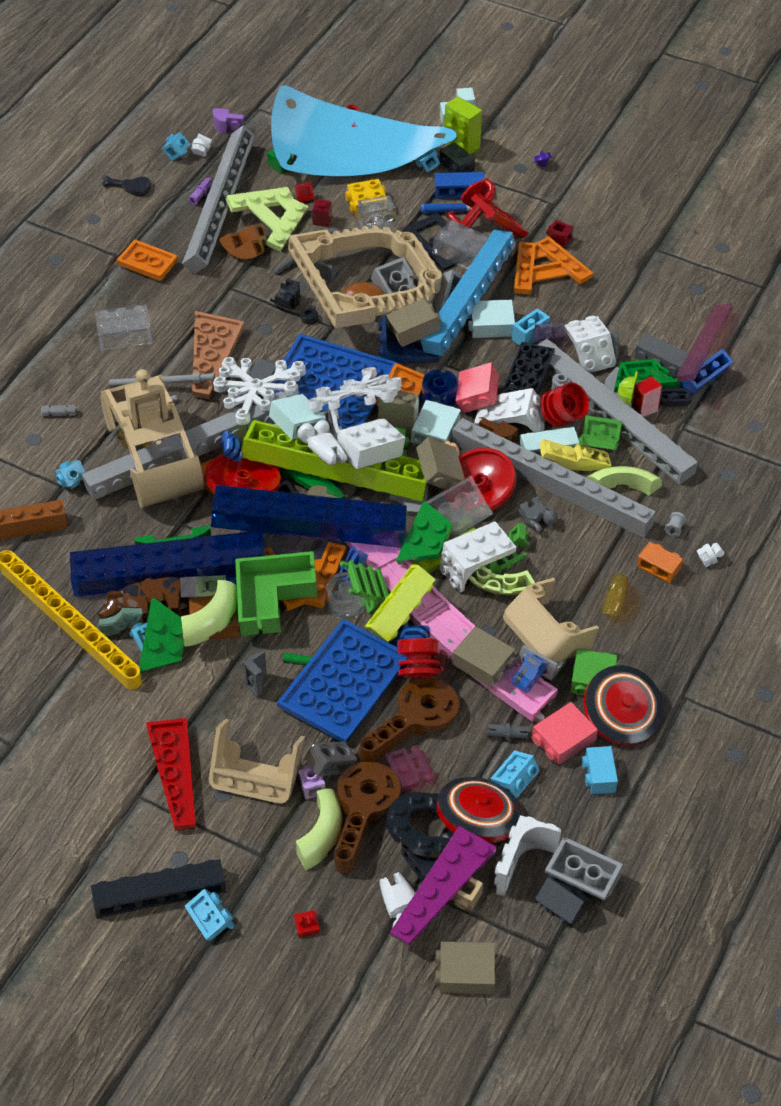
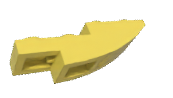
M546 439L539 443L543 458L550 459L569 470L595 471L612 467L609 453L581 444H577L572 448Z

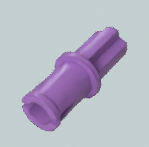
M205 178L200 185L196 186L195 191L188 199L191 204L197 205L201 198L207 195V191L213 183L211 178Z

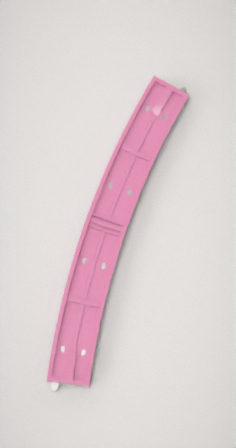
M367 503L360 506L357 505L353 509L333 516V525L348 547L351 549L353 546L357 550H361L369 555L364 567L367 568L369 565L372 566L373 570L381 569L388 593L390 594L406 571L414 564L410 560L403 561L404 564L402 565L397 564L396 559L401 549L372 513ZM433 586L432 590L421 598L422 602L415 610L413 609L409 614V619L415 625L429 626L430 633L428 638L438 639L440 641V649L452 659V652L475 625ZM517 660L511 669L508 668L505 671L502 680L499 683L496 682L492 688L476 679L517 712L532 722L536 721L538 723L544 720V715L540 711L546 704L550 706L553 703L558 691L557 688L544 681L541 677L526 694L512 684V680L522 666Z

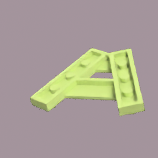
M288 187L227 195L226 197L231 212L251 210L273 231L266 242V246L279 252L282 251L289 240V236L293 234L308 209L307 205L293 199ZM281 205L286 212L280 220L268 207Z

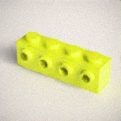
M411 565L365 627L378 638L386 642L392 641L397 636L399 627L406 624L409 620V614L412 610L419 607L424 594H428L432 590L433 582L436 579L419 565Z

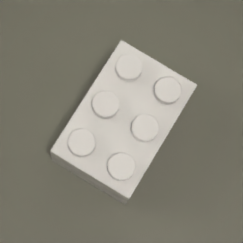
M382 418L339 430L337 442L346 453L347 461L356 469H360L402 456L405 437L387 420Z

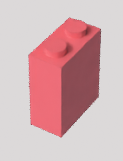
M492 362L459 372L456 402L463 413L496 404L499 374Z
M570 702L533 726L532 740L535 745L540 746L545 751L546 756L551 761L553 760L559 766L595 742L598 729Z

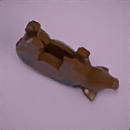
M147 578L143 582L128 585L120 591L108 592L104 609L98 613V616L101 619H107L118 614L122 608H142V616L137 623H144L143 617L149 615L152 598L158 600L171 611L178 612L179 617L187 616L188 606L183 597H181L179 578Z

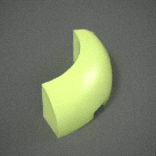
M628 466L605 468L586 477L608 489L615 488L617 485H628L629 488L642 491L648 496L662 487V480L656 475L643 469Z
M484 566L474 571L468 578L477 587L499 595H518L528 585L535 583L528 570L516 574L498 575L492 573L490 569Z
M217 580V590L210 603L198 612L181 616L185 647L209 640L210 636L216 632H221L230 623V619L238 606L237 586L234 583L226 580Z
M322 789L317 791V805L320 810L318 821L308 834L296 841L297 855L305 870L316 866L328 856L327 853L336 845L342 826V809L335 790Z

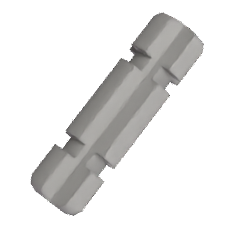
M66 405L41 406V415L43 417L50 414L52 416H66V414L75 416L77 414L76 405H68V407Z

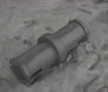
M487 723L486 729L489 730L486 731V737H504L506 740H509V738L528 739V733H520L529 731L528 726H512L510 723H505V725Z

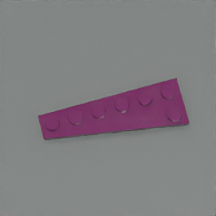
M459 826L391 929L390 935L410 946L430 924V921L435 919L442 911V908L456 896L461 887L468 883L472 875L496 852V846Z

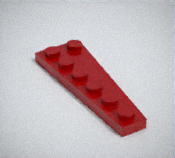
M187 718L146 722L174 830L195 829L196 822Z

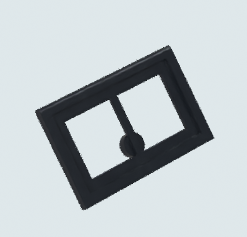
M438 213L403 228L404 232H410L416 236L418 241L422 243L425 251L428 252L429 257L443 271L479 253ZM436 222L449 234L441 239L432 237L428 243L417 230ZM452 237L465 251L445 259L433 247Z

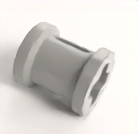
M673 512L670 515V522L664 528L669 536H680L681 527L687 521L685 515L680 512Z

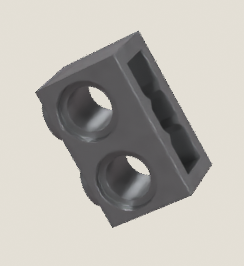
M226 575L180 578L181 597L214 596L218 585L217 580H226Z
M345 741L315 743L305 757L317 776L341 775L358 760Z

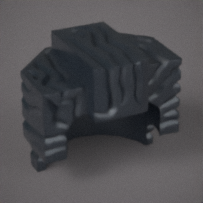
M287 278L286 284H280L278 294L275 295V299L270 298V302L293 310L300 303V282Z

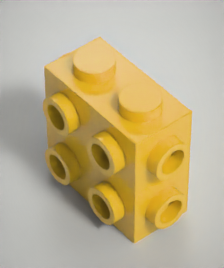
M379 179L347 184L345 198L347 202L349 201L350 211L354 213L355 218L387 213L390 200L388 195H385V187L381 185Z

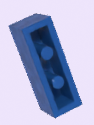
M484 172L435 173V198H461L471 184L484 179Z
M721 349L685 375L680 382V387L690 390L694 395L726 372L734 361L724 349Z

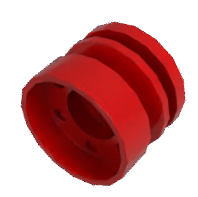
M569 382L544 393L540 403L541 412L549 424L554 427H561L586 416L589 410V398L586 391L579 384Z
M413 638L397 641L398 655L407 657V660L398 662V666L407 667L406 669L398 670V676L419 679L441 675L440 669L431 668L440 665V661L431 659V656L440 654V641L438 639Z

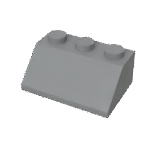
M563 837L546 867L545 873L605 900L612 894L619 881L623 864Z

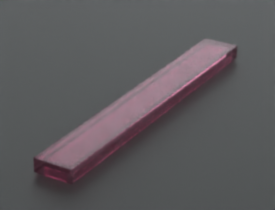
M732 303L715 305L676 376L678 382L695 380L733 310Z

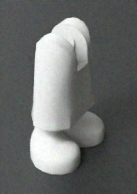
M325 420L318 421L314 428L310 423H305L298 429L297 436L300 440L308 444V447L328 465H334L336 462L343 463L347 460V455L334 436L328 433L330 426Z
M400 872L393 874L396 885L391 886L386 877L380 879L381 893L390 918H396L393 926L415 894V891Z

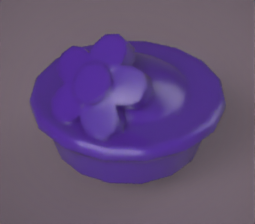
M540 151V155L534 156V163L537 162L538 166L545 167L547 161L553 158L550 152L543 154V151Z

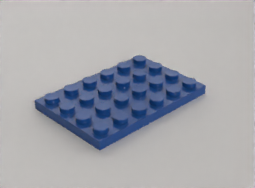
M342 619L278 700L277 707L336 740L348 743L398 676V670L404 668L398 666V662L407 660V657L399 656L398 648Z

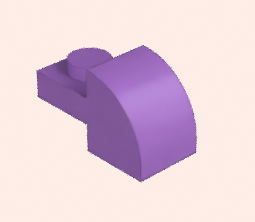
M214 108V127L223 134H227L228 130L236 131L244 125V115L230 114L229 109Z

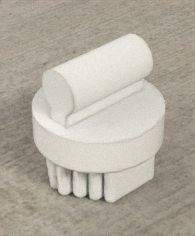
M198 134L192 143L191 150L193 154L205 157L211 147V139Z
M707 543L697 550L705 567L716 564L718 562L716 557L724 555V551L718 543H714L712 547Z

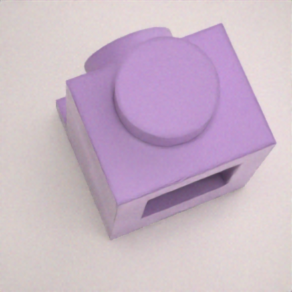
M309 764L304 765L301 770H298L299 782L305 800L317 797V791L325 789V782L322 776H317Z

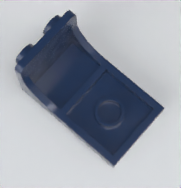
M382 315V320H379V331H382V333H378L379 344H382V346H379V356L397 363H439V355L424 353L421 339L402 347L387 327L386 315Z

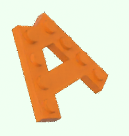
M549 236L537 243L519 242L514 293L531 295L532 283L564 276H570L580 285L593 278V272ZM547 257L552 261V263L534 266L535 259Z
M327 543L322 558L315 560L318 596L280 600L287 611L304 604L324 608L339 571L340 562L343 561L347 551L345 545ZM270 547L253 553V557L275 555Z

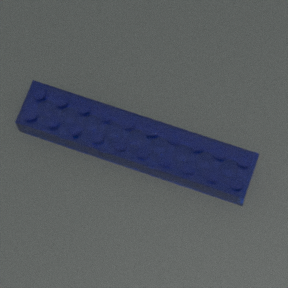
M216 485L211 527L402 548L406 531L407 505Z
M263 530L70 552L71 585L74 597L120 591L128 585L143 582L147 578L177 577L180 579L183 577L226 575V579L236 578L235 559L266 556Z

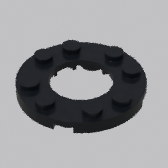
M414 791L400 796L390 805L386 817L388 832L397 843H403L409 847L408 851L429 858H439L453 837L454 832L449 829L447 833L441 836L424 835L411 826L409 817L416 811L419 813V810H428L431 814L436 812L438 815V793L431 794Z

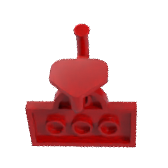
M488 178L471 184L463 193L461 201L472 209L462 221L456 217L454 211L446 215L461 232H467L484 212V216L488 220L494 221L508 232H513L515 236L520 235L525 238L528 234L510 214L492 202L496 189L493 182Z

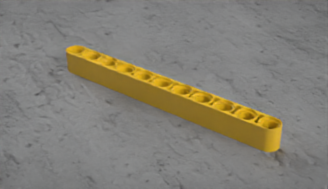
M9 550L0 553V571L9 581L127 689L134 690L141 686L140 668L16 554Z

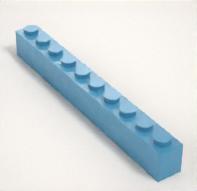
M494 229L439 311L438 315L441 323H439L440 331L421 339L424 353L443 356L446 350L449 349L453 339L457 337L459 330L464 326L469 315L472 314L474 307L479 303L480 298L487 291L490 283L493 282L495 275L501 270V266L508 259L511 251L514 250L516 242L513 232Z

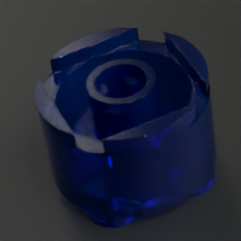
M434 369L427 372L422 381L421 397L423 403L429 400L452 407L456 403L457 377L448 370L441 372L439 369Z

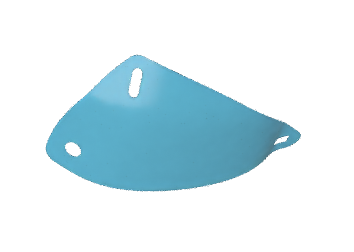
M287 85L279 88L272 110V142L280 165L286 170L305 174L356 176L384 172L407 164L427 151L456 138V132L449 128L409 124L347 109L318 100ZM288 99H292L296 102V107L294 109H291L286 105V101ZM436 133L446 134L444 139L434 138V135ZM290 153L298 157L293 165L287 164L291 156Z

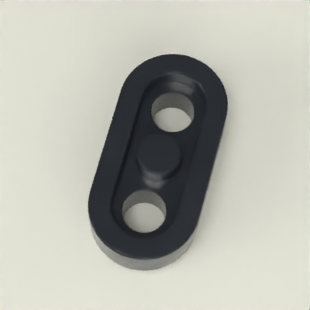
M662 388L659 404L662 406H688L692 402L693 394L685 388Z

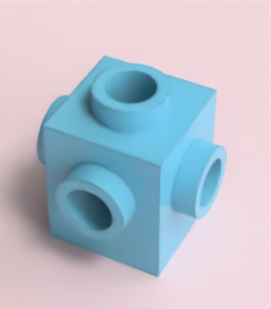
M179 132L176 135L171 134L166 139L167 143L162 147L164 153L173 161L188 152L187 148L190 143Z
M434 148L414 160L419 168L423 167L427 173L441 164L437 158L438 153Z
M68 460L59 465L60 468L56 470V479L60 485H63V487L70 486L72 489L81 484L80 481L83 480L82 474L85 473V470L80 460L71 463Z

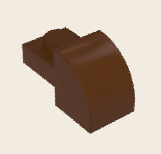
M484 417L479 422L480 427L516 443L518 429L504 421L497 425Z

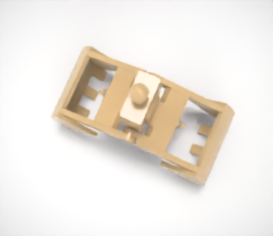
M140 369L136 373V382L101 391V405L108 431L115 430L114 422L118 421L135 464L136 470L134 468L130 469V474L141 508L204 489L199 458L192 452L175 404L165 388L162 375L150 378L147 370ZM179 434L187 459L144 471L135 446L150 441L152 445L154 443L160 445L162 438Z

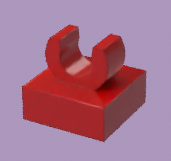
M311 182L294 186L297 201L304 202L315 199Z
M315 910L294 914L298 938L320 933Z

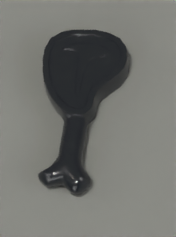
M106 175L103 177L104 181L102 183L104 187L109 185L123 187L127 193L138 197L147 195L151 187L150 179L147 177L118 180Z

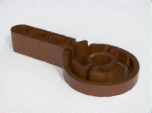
M419 678L407 683L399 694L397 714L361 739L359 759L362 762H375L413 733L423 735V732H437L451 726L456 720L459 710V698L455 690L447 683L434 678ZM429 703L435 708L427 709L422 704Z
M360 762L348 767L339 777L337 796L343 807V812L348 816L335 850L334 867L339 873L346 874L353 870L369 824L380 821V817L388 813L393 801L400 797L401 786L399 778L393 770L383 764ZM370 788L375 790L376 792L373 794H365L362 792V790Z

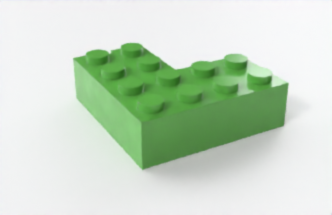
M313 551L235 559L238 619L241 636L259 634V631H263V634L281 632L279 600L318 596Z

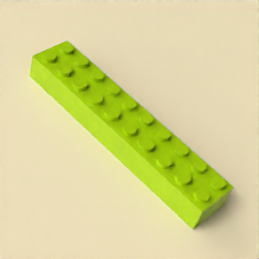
M253 420L243 441L242 458L250 461L279 466L287 470L316 475L321 478L353 484L378 492L390 493L394 496H402L415 501H423L429 484L425 481L421 463L418 459L400 456L360 469H356L347 460L343 463L336 462L334 465H328L300 438L292 440L279 426Z

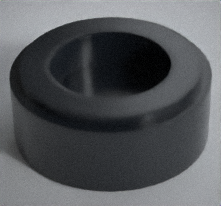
M312 308L304 309L301 312V321L307 325L315 324L318 321V312Z

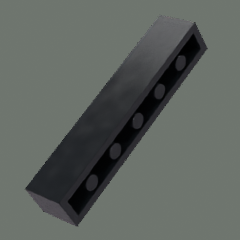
M210 859L198 864H186L183 867L173 869L165 868L153 873L145 872L138 876L121 877L118 880L108 882L100 881L91 885L96 918L191 900L204 889L211 893L216 892L217 894L226 892L220 859Z

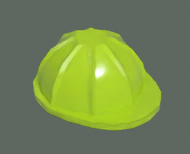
M637 371L635 377L625 378L618 388L620 399L629 406H631L633 401L635 383H637L638 378Z

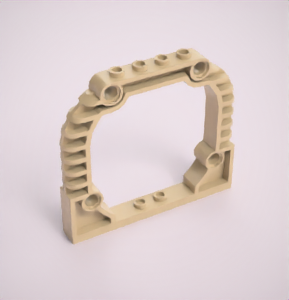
M363 226L361 230L357 227L353 228L352 231L344 229L343 233L334 231L333 234H330L328 230H320L289 236L288 250L335 329L375 322V316L379 315V317H382V315L423 298L429 304L435 294L440 291L442 273L413 233L401 232L399 230L393 233L389 227H383L382 230L378 226H372V229ZM364 247H383L391 249L396 256L407 259L419 277L418 286L415 288L371 297L363 293H358L354 296L340 292L331 293L314 264L320 258H331L335 252Z

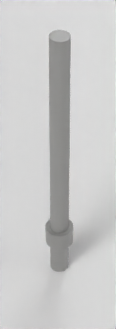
M198 372L192 373V375L162 376L164 383L193 382L195 384L201 383V381H215V374H201ZM136 378L109 379V386H122L137 380Z

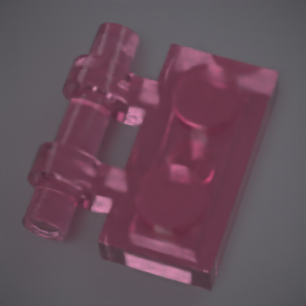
M417 745L411 748V754H408L405 748L386 754V760L390 769L399 778L401 792L420 786L421 777L425 778L427 783L434 781L433 771L425 761V754L423 751H420ZM413 763H418L419 768L415 769Z

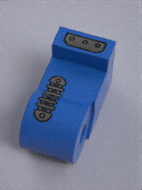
M529 652L526 654L525 661L512 680V684L525 694L533 688L549 664L535 653Z

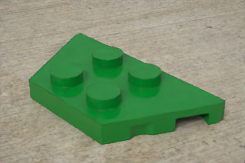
M655 359L620 362L614 393L618 392L619 384L625 378L635 377L636 371L638 372L637 384L641 380H647L650 376L658 381L662 388L678 387L681 380L678 377L675 379L669 375L670 371L662 367Z
M423 501L396 559L399 565L404 564L403 561L415 560V562H420L425 559L440 558L443 544L447 542L453 529L452 523L427 502Z
M155 598L151 600L139 663L140 673L154 668H162L169 664H177L182 659L184 638L181 617Z

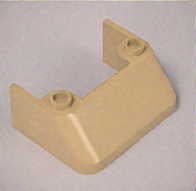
M554 578L528 585L505 609L503 619L527 647L554 662H559L576 656L577 649L592 651L599 627L596 625L580 630L573 622L559 624L543 606L549 603L556 581Z
M225 719L216 728L209 773L210 785L217 790L270 802H286L291 796L298 770L301 766L305 736H301L293 745L292 754H286L281 758L279 767L240 759V746L235 741L226 739L229 720Z

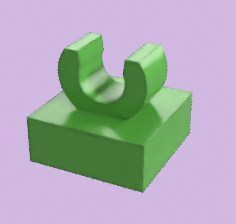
M519 522L509 531V539L516 547L520 545L526 548L530 544L526 540L530 537V534L526 532V525Z

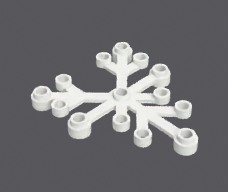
M226 357L222 362V367L219 369L220 376L216 377L213 382L214 390L216 392L228 390L229 397L223 400L224 407L227 409H231L244 402L242 409H239L235 416L237 424L246 425L251 421L249 410L253 402L262 411L270 409V401L275 398L273 390H284L285 395L289 397L298 394L296 382L300 380L301 376L306 374V366L303 362L296 361L291 368L286 370V361L278 360L275 363L276 371L274 375L260 380L257 378L253 379L247 374L249 368L252 367L251 359H242L240 369L236 365L234 358ZM236 377L241 378L245 382L227 381L225 378ZM277 380H287L285 384L272 383ZM256 394H261L264 397V400H262Z
M375 367L365 368L362 370L363 379L361 382L354 381L353 379L345 380L343 382L344 385L340 386L339 391H331L330 387L316 389L317 397L308 400L309 409L312 412H318L326 404H329L330 410L340 408L339 401L351 395L359 397L366 394L367 396L364 397L365 405L375 404V396L381 397L385 403L392 402L394 397L398 395L397 391L401 390V378L389 379V375H381L376 378Z

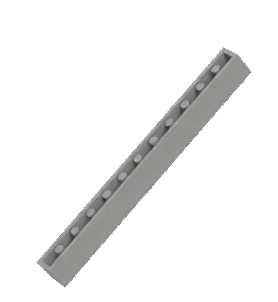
M244 125L230 136L182 262L194 274L209 263L229 208L226 197L227 195H234L255 135Z
M548 339L538 344L555 348L556 351L547 375L553 379L554 375L563 373L570 377V382L579 384L586 391L589 398V410L598 417L622 420L620 436L679 485L695 475L697 461L692 456L683 451L680 446L671 441L668 436L660 432L641 414L632 409L631 406L624 403L617 394L610 391L591 373H588L579 363H576L568 354L560 350L556 344Z
M281 391L274 394L275 398L273 400L287 398V396ZM252 403L249 410L251 421L246 425L236 423L235 414L239 410L237 409L185 431L192 452L197 456H201L220 448L222 435L226 430L239 439L244 438L253 420L276 424L269 417L270 409L262 411L258 405ZM179 434L163 440L160 445L155 443L137 451L144 471L187 459ZM131 454L82 474L85 488L93 500L133 484L130 469L134 468L136 470Z
M462 418L452 430V443H455L459 448L465 451L477 448L499 450L511 460L516 476L643 538L653 527L656 511L543 458Z

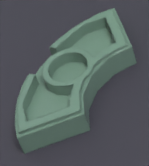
M122 608L113 617L99 619L97 629L105 636L121 633L120 631L127 627L131 628L140 620L142 608Z

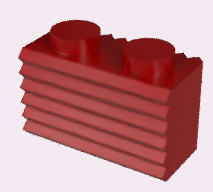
M651 376L647 380H641L638 384L635 383L631 408L643 417L658 411L662 391L661 384Z

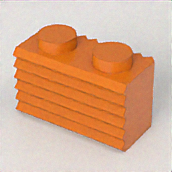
M649 542L638 556L637 567L669 584L681 570L683 558L675 552L671 553L665 550L660 544Z

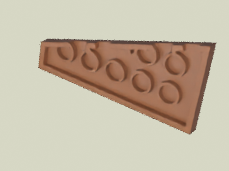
M195 311L193 373H214L215 378L220 376L219 369L222 367V362L224 358L231 356L245 327L244 321ZM214 381L192 383L193 396L210 400L214 392Z

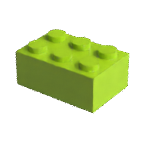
M459 96L445 105L444 127L456 132V138L446 143V145L455 142L471 155L480 149L482 110Z

